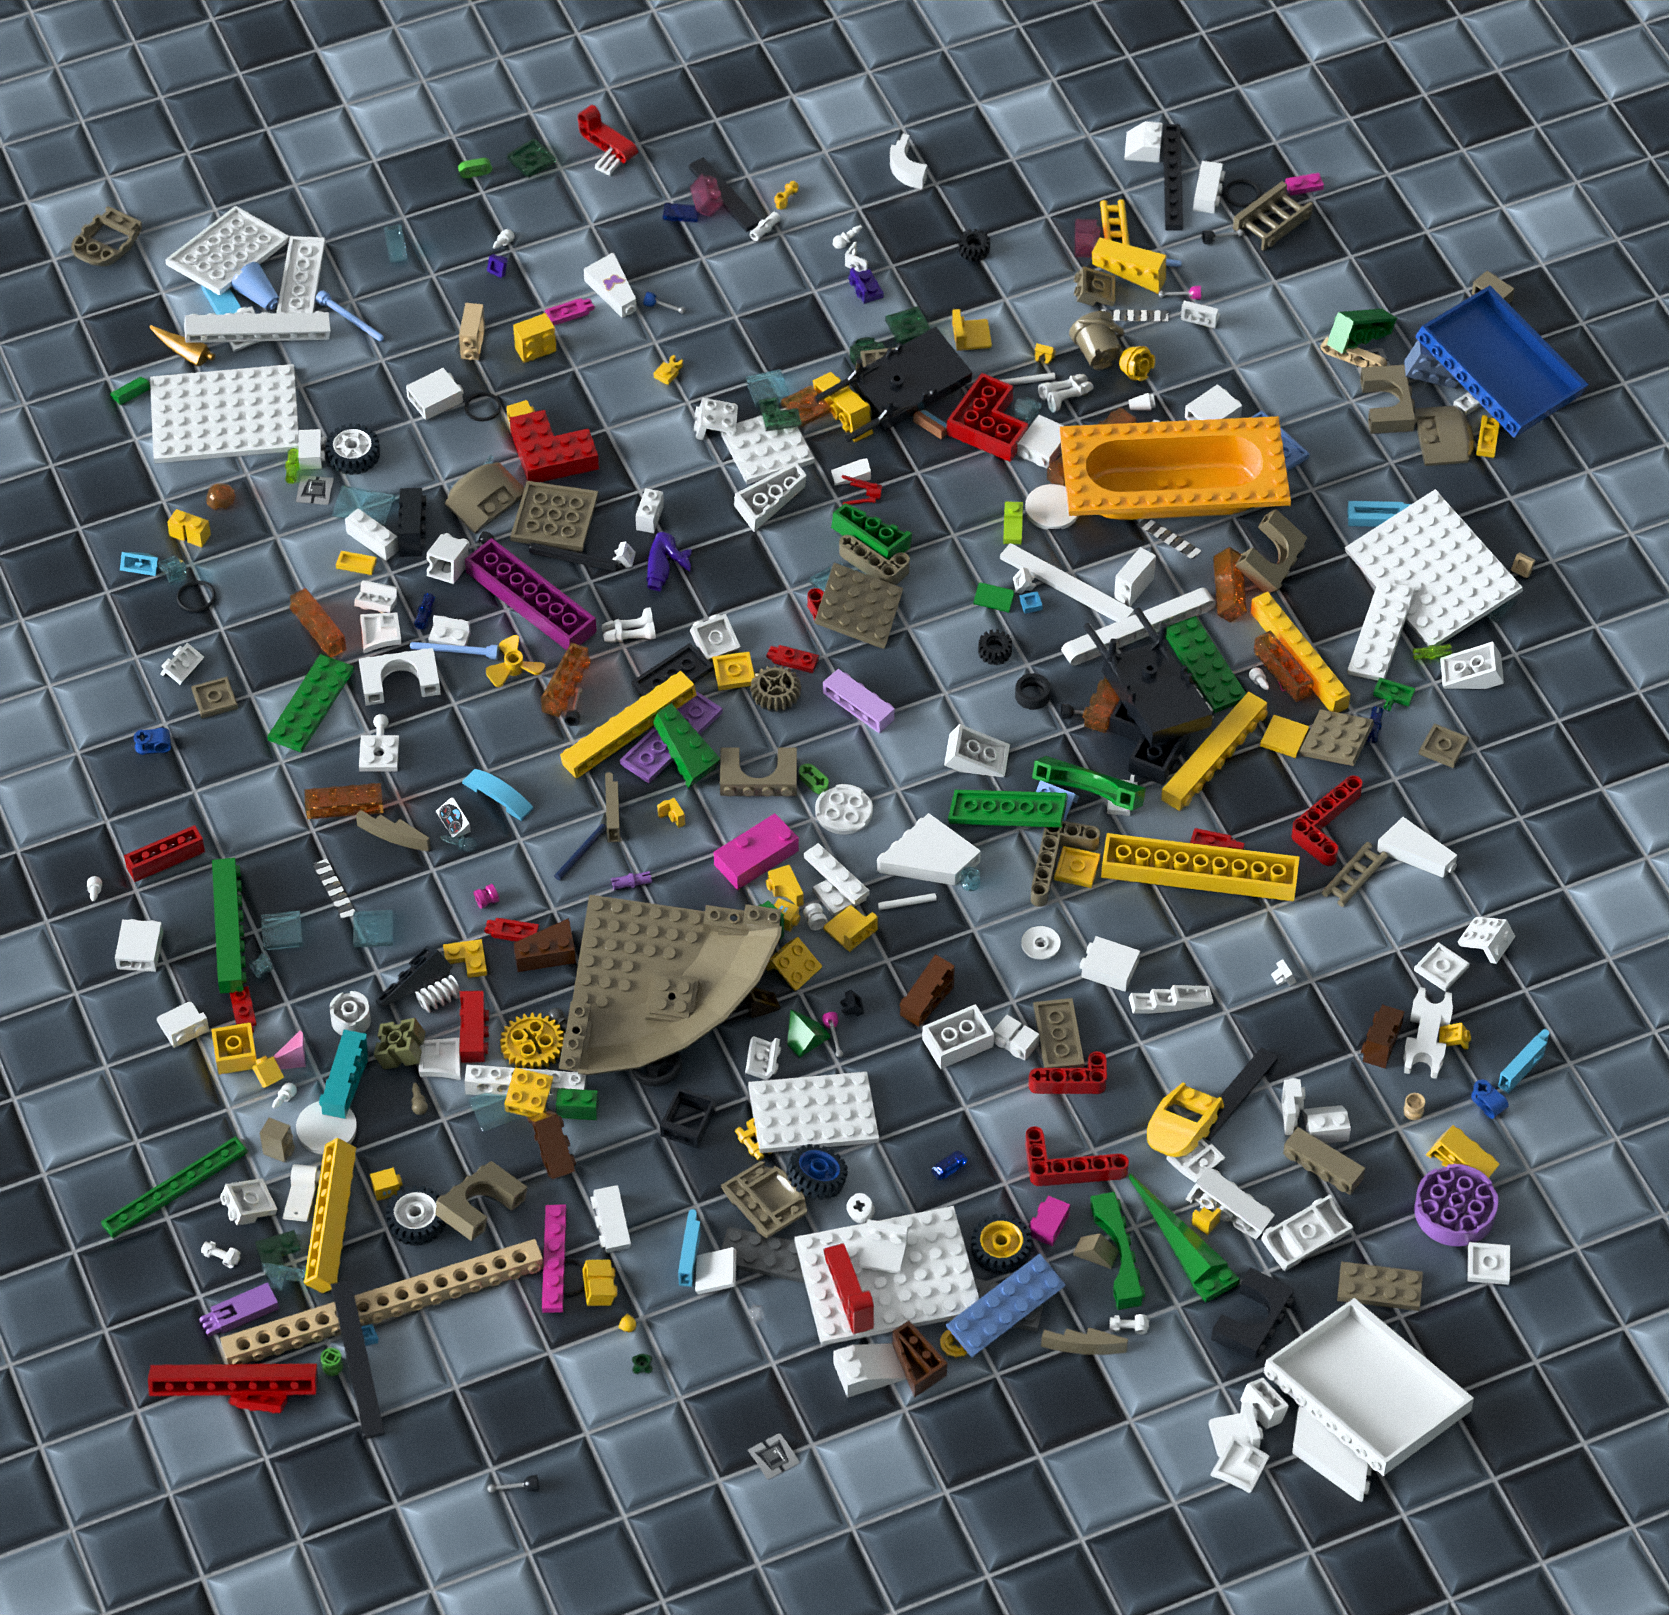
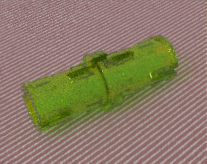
M295 448L288 450V458L285 463V481L290 484L297 482V471L300 467L298 462L299 450Z
M1450 644L1413 648V654L1420 653L1413 656L1414 660L1426 658L1433 660L1436 657L1448 656L1452 654V650H1444L1451 649L1452 647Z

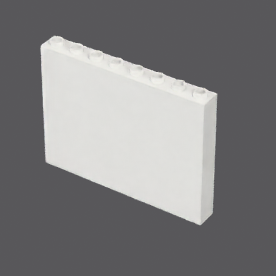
M1355 1298L1266 1360L1264 1374H1266L1269 1380L1274 1381L1280 1386L1283 1392L1288 1393L1295 1399L1298 1405L1303 1406L1309 1411L1312 1417L1318 1419L1325 1425L1327 1430L1338 1436L1344 1444L1353 1449L1359 1457L1367 1461L1374 1470L1383 1476L1472 1410L1474 1398Z

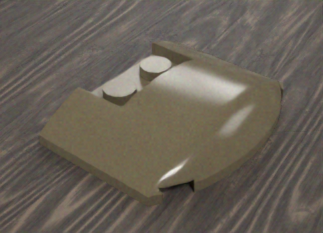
M1456 405L1415 408L1413 410L1414 413H1417L1418 421L1416 428L1425 466L1469 462V455L1473 452L1474 436L1470 422L1463 411Z
M499 462L485 464L471 470L455 483L450 490L445 505L475 534L522 498L524 487Z
M763 1161L756 1163L721 1185L733 1206L736 1205L756 1227L757 1232L766 1238L807 1214L805 1197L802 1191L799 1193L796 1191L797 1186L794 1188L791 1186V1182L788 1181V1176H786L783 1170L776 1166L774 1168L766 1167Z

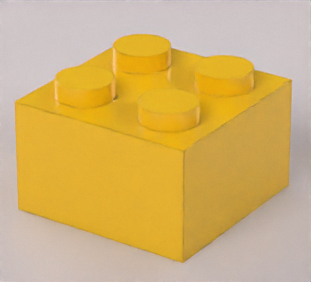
M546 313L513 325L515 349L523 363L556 351L555 327Z
M251 1022L211 1029L218 1075L253 1069L252 1066L257 1064L255 1061L257 1058Z

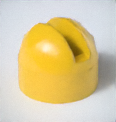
M626 1314L621 1320L619 1328L625 1332H632L636 1328V1321L632 1316Z

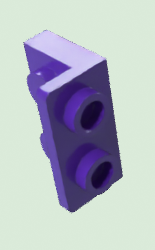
M854 267L850 268L849 283L855 287L857 297L861 298L864 304L884 298V293L870 269L857 273Z

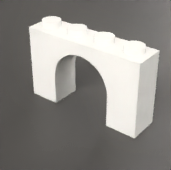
M433 648L359 659L366 706L385 703L382 688L383 680L390 673L401 670L411 672L418 678L422 697L441 695Z

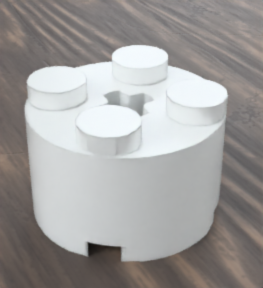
M350 991L347 994L340 993L332 999L330 1003L331 1023L333 1029L338 1034L342 1035L344 1029L364 1033L369 1028L371 1023L370 1008L367 998L363 994Z

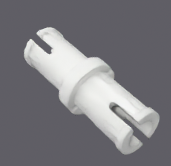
M772 212L765 220H761L759 225L750 232V237L754 241H758L765 233H769L772 227L780 221L779 214Z

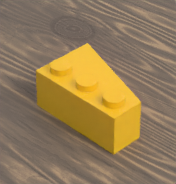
M1454 1125L1435 1142L1426 1154L1429 1158L1435 1156L1443 1161L1442 1165L1444 1167H1447L1448 1164L1466 1165L1479 1170L1488 1178L1499 1166V1163L1492 1155L1487 1154L1480 1148L1477 1142L1469 1139L1460 1128Z

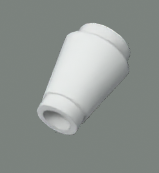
M1146 393L1130 399V410H1151L1156 408L1154 395Z

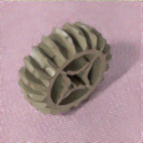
M767 665L766 670L760 669L759 673H755V678H752L750 692L756 705L760 704L762 709L767 707L768 711L775 709L777 712L781 708L784 711L786 706L791 708L792 703L796 704L797 699L800 697L801 685L799 677L796 676L795 672H791L790 668L785 670L783 665L780 668H777L776 665L770 668Z

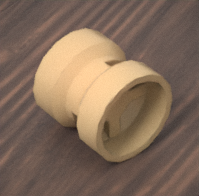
M1411 1093L1405 1099L1404 1115L1410 1120H1418L1423 1116L1425 1099L1421 1094Z

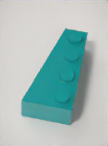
M343 1030L332 1069L325 1084L324 1094H321L319 1099V1106H322L323 1115L346 1118L368 1062L367 1034Z

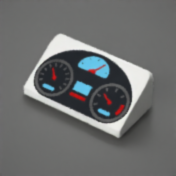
M453 797L436 810L453 840L471 832L468 820Z

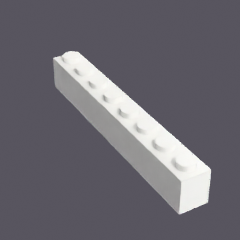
M300 311L297 313L280 312L272 314L268 312L261 314L226 313L225 315H216L214 313L207 315L190 314L185 315L184 321L186 343L329 340L330 336L329 312L322 311L314 313Z

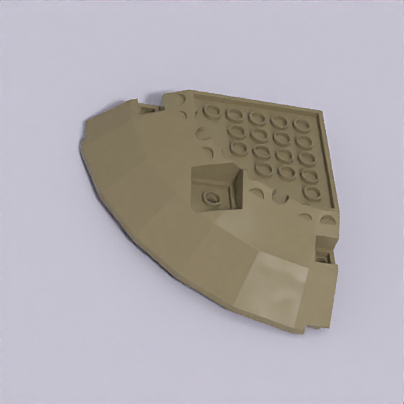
M589 895L573 999L570 1004L566 1033H564L559 1069L576 1071L581 1075L638 1069L688 1048L716 1028L733 1013L759 983L781 938L782 927L779 924L782 909L745 904V911L706 905L705 911ZM736 916L738 919L731 921L730 917ZM674 994L676 998L674 1000H670L668 998V995ZM574 1028H578L580 1032L578 1034H574L572 1030Z

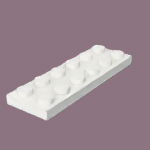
M290 236L277 313H297L300 311L314 313L315 298L317 296L326 243L325 238Z
M1378 581L1347 670L1348 675L1377 681L1379 677L1386 678L1415 593L1414 587Z

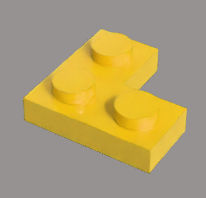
M482 939L443 944L445 959L450 964L465 962L468 978L487 976Z

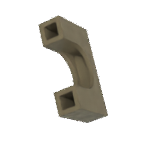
M1405 366L1361 367L1360 382L1363 393L1388 392L1400 400L1398 404L1392 407L1369 408L1368 424L1370 434L1414 431V424H1417L1418 419L1417 413L1413 411L1415 409L1414 399H1411L1412 387L1408 385L1409 377L1405 376Z
M1275 509L1264 516L1258 528L1276 545L1278 550L1277 564L1269 562L1256 549L1251 548L1242 553L1235 565L1264 593L1277 592L1281 588L1282 580L1287 577L1290 572L1289 568L1297 561L1296 556L1304 549V543L1307 539L1299 529Z
M720 748V796H797V748H778L777 768L771 775L764 778H753L743 773L740 768V748Z
M490 1161L485 1166L482 1165L473 1175L467 1176L458 1186L455 1185L446 1195L440 1196L436 1201L435 1215L472 1241L485 1231L487 1216L470 1205L467 1199L476 1195L490 1196L512 1211L525 1201L528 1187Z

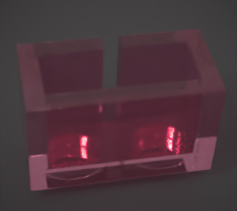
M701 174L690 186L697 212L711 217L723 204L721 193L718 191L719 188L714 177Z
M1075 219V257H1092V251L1098 242L1097 237H1100V227H1097V219Z

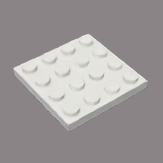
M787 407L736 423L735 433L720 431L746 484L760 481L795 462L800 467L814 463V457Z

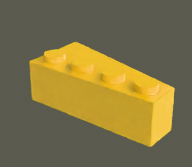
M1099 238L1092 251L1093 265L1157 294L1161 291L1166 281V255L1104 238Z

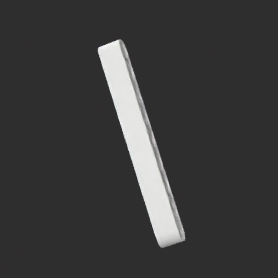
M1199 588L1145 610L1143 613L1155 631L1160 632L1162 623H1166L1169 626L1193 616H1199L1212 610L1216 602L1206 588ZM1136 615L1095 631L1107 649H1109L1110 640L1113 638L1117 640L1116 649L1150 636ZM1088 634L1067 642L1061 649L1072 666L1102 655Z

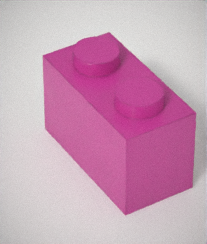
M1048 1196L1045 1202L1042 1201L1037 1211L1038 1215L1036 1218L1033 1217L1031 1219L1029 1228L1031 1229V1238L1053 1247L1070 1216V1204Z

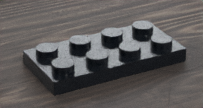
M689 643L634 679L632 686L644 696L680 671L695 683L712 672L714 665Z

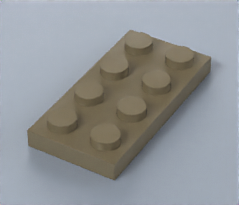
M1073 998L1033 1002L1044 1068H1084V1058Z
M1341 1262L1337 1301L1349 1302L1355 1298L1361 1304L1419 1311L1423 1272Z

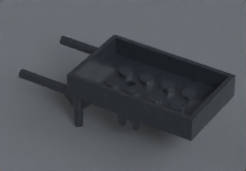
M934 327L904 345L898 343L894 350L889 348L885 356L863 367V360L858 358L855 371L848 378L814 396V399L818 403L851 385L860 398L870 405L871 412L876 419L846 435V441L850 442L880 424L885 430H888L911 417L914 413L925 409L967 385L972 380V371L938 328Z
M1136 608L1134 610L1135 615L1154 643L1120 654H1116V639L1110 640L1109 649H1107L1091 624L1086 623L1084 625V629L1104 657L1102 673L1150 745L1211 727L1213 713L1192 684V674H1187L1186 665L1181 667L1167 647L1166 623L1161 624L1160 632L1157 634L1142 610Z

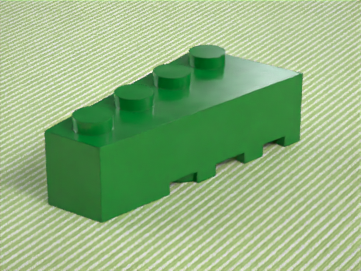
M1382 308L1338 312L1334 319V325L1327 345L1343 354L1347 352V349L1353 350L1361 343L1365 345L1372 339L1378 340L1392 334L1397 317Z
M846 503L833 512L832 529L842 536L851 535L888 561L895 554L905 553L911 547L912 533L907 530L903 532L896 525H887L882 522V519L869 517L866 515V512Z
M672 703L657 713L653 724L663 743L667 745L669 754L675 760L678 766L677 769L680 775H683L686 781L685 784L689 789L714 771L721 759Z

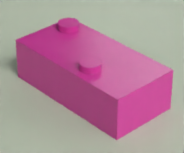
M774 813L714 851V866L739 890L799 851V837Z

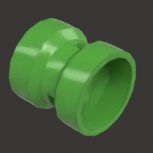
M327 1348L322 1352L321 1363L324 1373L329 1376L338 1375L343 1369L340 1351L336 1348Z

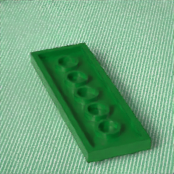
M1193 616L1167 626V641L1183 666L1186 665L1187 672L1192 674V680L1212 707L1213 712L1217 713L1237 705L1246 695V692L1198 618Z
M320 654L268 734V741L302 753L354 672V666Z
M955 789L948 821L949 824L1062 827L1068 796L1067 793Z

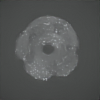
M754 1303L752 1308L748 1309L749 1319L753 1320L756 1324L764 1320V1310L762 1305Z

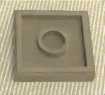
M228 676L191 686L202 719L238 709Z
M1434 723L1419 749V755L1454 768L1469 741V737Z

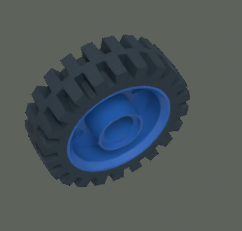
M807 1144L806 1147L802 1145L800 1149H795L791 1155L786 1169V1176H788L787 1179L791 1182L793 1188L797 1186L796 1191L799 1193L804 1191V1196L810 1194L813 1199L818 1196L819 1200H823L824 1197L830 1199L831 1196L834 1198L841 1192L847 1179L848 1167L845 1165L844 1159H840L841 1156L839 1154L834 1155V1150L827 1151L826 1146L820 1148L818 1144H815L814 1147L812 1144Z

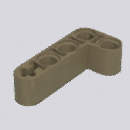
M844 535L839 540L840 556L869 576L897 585L909 574L910 558L906 553H897L888 561L851 535Z

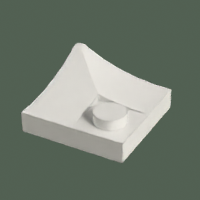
M397 612L360 615L363 653L386 646L401 645Z
M460 1037L424 1040L423 1045L420 1046L422 1050L419 1063L420 1077H445L461 1080Z
M1232 1435L1210 1475L1250 1493L1269 1455Z

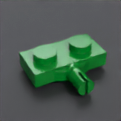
M1379 677L1373 696L1385 699L1386 703L1383 708L1387 710L1388 707V711H1390L1393 703L1409 707L1415 694V688Z

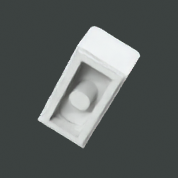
M867 458L831 470L835 486L852 482L841 478L842 475L863 481L871 480V470Z

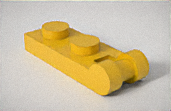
M1482 415L1476 455L1494 458L1499 422L1495 418H1489L1488 415Z

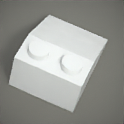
M1494 642L1440 658L1444 689H1487L1504 684L1501 654Z
M959 724L949 734L944 766L963 773L1004 777L1010 744Z
M892 1343L851 1345L834 1351V1365L847 1398L906 1380Z

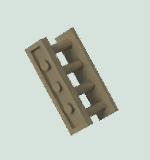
M1281 181L1234 216L1233 229L1238 231L1248 228L1262 239L1261 250L1265 251L1303 221L1308 220L1312 216L1313 203L1310 201L1302 207L1287 196V184ZM1284 201L1297 212L1289 215L1275 204ZM1267 210H1272L1285 221L1277 224L1263 213ZM1255 219H1260L1273 230L1266 234L1251 222Z

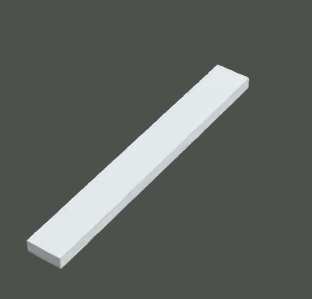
M1011 543L1000 554L1001 560L1018 569L1022 567L1028 568L1030 574L1036 579L1116 622L1131 617L1134 614V609Z

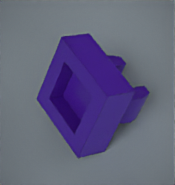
M490 255L487 272L500 278L504 277L508 258L502 255Z

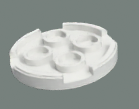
M1057 484L1043 485L1034 489L1026 499L1025 510L1027 517L1032 524L1041 529H1065L1074 524L1079 517L1069 516L1065 486Z
M839 784L819 795L815 805V813L818 822L823 828L835 834L847 835L856 833L869 824L873 814V804L861 788L854 785Z
M319 1101L307 1106L299 1115L296 1123L297 1136L303 1147L313 1153L322 1155L324 1154L325 1144L336 1138L351 1144L357 1131L356 1118L350 1108L345 1119L323 1115L322 1106H319Z

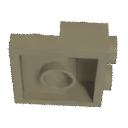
M1083 266L1074 277V282L1077 283L1074 290L1077 302L1094 306L1096 302L1113 306L1115 303V275Z

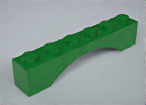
M1049 756L1035 760L1033 779L1048 784L1065 785L1087 790L1108 799L1116 806L1131 811L1143 806L1145 787Z
M1115 1192L1091 1196L1090 1208L1094 1223L1111 1237L1120 1255L1121 1267L1113 1286L1117 1310L1142 1306L1145 1290L1143 1285L1140 1286L1139 1284L1140 1271L1134 1265L1136 1263L1135 1253L1130 1251L1131 1238L1129 1233L1126 1234L1125 1232L1127 1226L1125 1217H1121L1120 1213L1122 1211L1121 1201L1116 1199Z

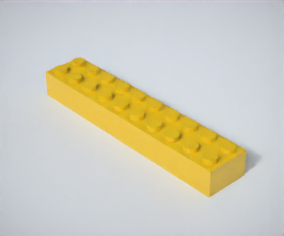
M1107 833L1101 878L1294 901L1300 857Z

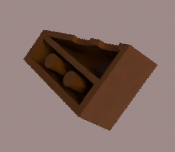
M935 954L907 996L901 1000L899 1004L900 1016L920 1027L953 990L955 966Z
M550 1110L528 1117L529 1124L532 1123L535 1131L533 1136L535 1141H538L541 1151L540 1155L548 1177L555 1179L575 1172L574 1166L576 1161L573 1154H570L568 1150L570 1142L568 1136L564 1135L562 1131L564 1127L562 1117Z

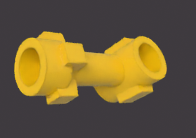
M790 181L789 184L785 185L786 190L784 193L779 192L776 194L774 202L777 209H785L788 205V197L798 192L799 185L797 182Z

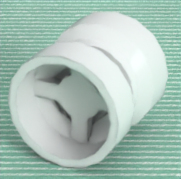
M819 903L810 904L803 910L811 930H820L828 923L826 916L822 914L823 909Z

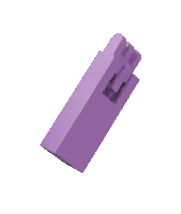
M265 1283L212 1306V1312L201 1316L199 1320L203 1324V1328L207 1330L206 1334L213 1336L219 1332L223 1334L279 1309V1306L269 1284ZM233 1312H236V1313H237L236 1315L230 1317V1316H231V1313H233Z

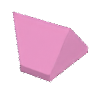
M299 1031L273 1056L280 1069L306 1067L303 1032Z

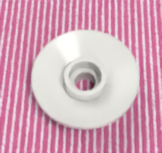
M1036 926L1024 933L1021 946L1023 951L1031 958L1038 960L1049 959L1059 951L1060 938L1053 929L1045 926Z

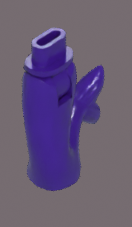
M659 532L655 536L648 558L646 580L649 589L661 591L662 586L666 583L670 566L665 553L671 559L677 561L681 567L691 571V564L688 558L692 554V549L678 551L675 538L671 534Z

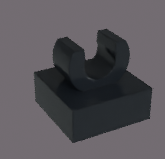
M852 990L845 992L846 999L840 1001V1004L846 1007L841 1010L842 1013L845 1015L853 1013L857 1017L863 1015L864 1010L861 997Z

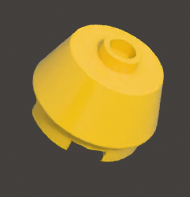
M1145 346L1128 347L1120 357L1121 370L1133 381L1147 379L1150 369H1154L1155 356Z

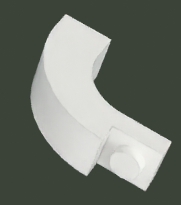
M902 134L901 140H898L896 145L891 144L890 167L892 173L902 183L914 188L923 189L927 178V165L913 162L906 157L909 149V135Z

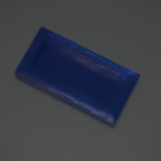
M665 203L663 220L698 223L700 205Z

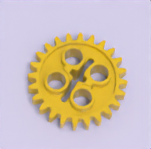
M533 1012L530 1017H527L524 1013L523 1019L516 1016V1022L510 1020V1027L504 1026V1032H501V1053H504V1059H509V1064L515 1062V1068L522 1065L524 1069L530 1067V1069L538 1067L541 1070V1065H545L548 1068L549 1061L556 1063L555 1057H561L560 1052H562L564 1034L561 1031L560 1025H556L555 1019L549 1022L548 1015L543 1019L541 1013L537 1017H534Z

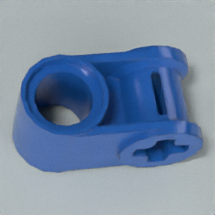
M167 728L139 730L134 734L135 750L141 755L165 753L171 750L170 731Z
M1487 1080L1475 1082L1474 1091L1471 1095L1472 1101L1489 1118L1494 1119L1509 1107L1507 1099Z

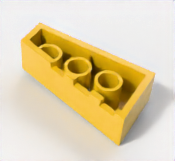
M832 372L814 379L815 395L841 382V379ZM849 386L821 401L827 410L830 409L836 421L840 419L843 424L842 428L846 433L849 431L853 432L871 421L870 405L864 402L857 393L855 394ZM872 429L862 434L861 436L855 438L853 441L857 442L869 435H872Z

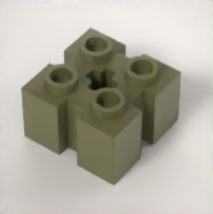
M416 1018L401 1020L399 1025H396L395 1022L380 1024L377 1037L381 1042L376 1043L373 1056L384 1070L396 1068L401 1063L405 1066L419 1064L422 1053L420 1046L424 1043L426 1032Z

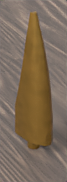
M152 325L150 326V329L166 346L190 363L201 366L208 359L211 361L215 359V354L210 352L206 344L186 343L183 336L167 332Z

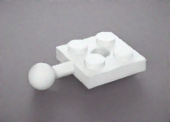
M378 714L373 721L377 728V734L361 735L360 772L398 771L399 735H384V728L388 726L389 720L384 714ZM377 751L384 752L382 756L374 755Z

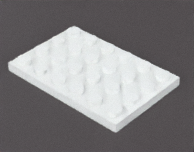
M235 206L166 259V265L214 293L221 295L232 286L231 282L236 274L239 276L242 273L241 268L253 261L261 264L289 242V236Z
M867 1072L754 1081L748 1084L759 1153L792 1151L797 1148L800 1149L802 1145L806 1147L807 1144H812L813 1147L815 1144H818L822 1148L823 1146L836 1147L879 1143Z

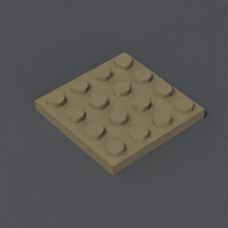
M526 481L511 532V541L526 544L533 542L583 552L598 499V491Z
M833 563L814 623L884 649L903 588Z

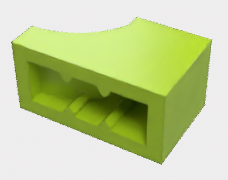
M1005 501L1003 544L1022 545L1023 502Z

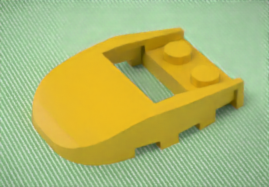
M1184 1082L1162 1099L1147 1127V1142L1149 1146L1171 1157H1181L1189 1154L1198 1146L1197 1142L1202 1137L1206 1138L1210 1133L1211 1125L1215 1124L1218 1118V1109H1223L1224 1107L1222 1098H1215L1186 1086ZM1176 1104L1203 1116L1196 1123L1165 1109Z

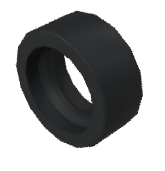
M1036 673L1023 675L1015 685V699L1023 708L1029 710L1043 708L1051 698V684L1043 675ZM1028 686H1037L1043 689L1044 693L1038 697H1029L1023 694L1022 690Z

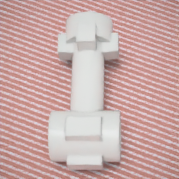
M212 1241L203 1244L201 1253L209 1258L211 1255L222 1258L224 1259L222 1263L229 1268H233L234 1265L238 1264L241 1254L238 1250L229 1248L228 1252L216 1248V1243Z
M1143 1314L1136 1315L1135 1320H1120V1316L1114 1315V1317H1110V1330L1119 1332L1120 1328H1135L1136 1334H1146L1147 1329H1149V1320Z

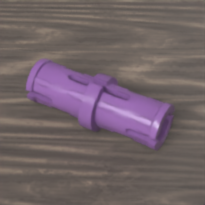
M650 871L638 874L628 873L627 876L611 878L613 890L627 887L635 888L638 885L652 883Z

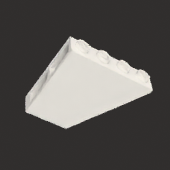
M928 813L924 818H920L912 829H908L901 839L893 842L890 849L879 855L877 858V871L883 874L956 885L980 863L981 851Z
M1299 1407L1292 1453L1356 1500L1363 1502L1364 1494L1369 1492L1370 1482L1366 1481V1476H1371L1372 1467L1370 1464L1359 1457L1353 1449L1344 1444L1333 1432L1327 1430L1325 1425L1318 1419L1312 1417L1309 1411L1304 1407Z

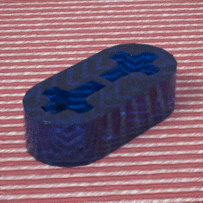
M957 1150L938 1162L931 1172L937 1180H943L962 1168L968 1158L961 1150Z

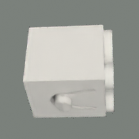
M448 533L441 534L427 552V560L430 562V566L427 568V576L454 584L466 569L465 558L468 557L469 541L465 538L456 539Z

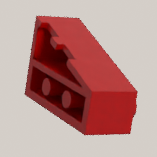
M460 991L461 1063L485 1062V1054H489V1043L485 1042V1038H489V1026H486V1021H489V1009H485L484 991Z

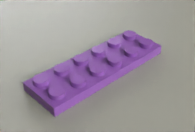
M696 691L697 696L677 710L700 735L723 713V708ZM654 727L620 759V765L647 783H650L674 759L671 758L667 745L663 743Z

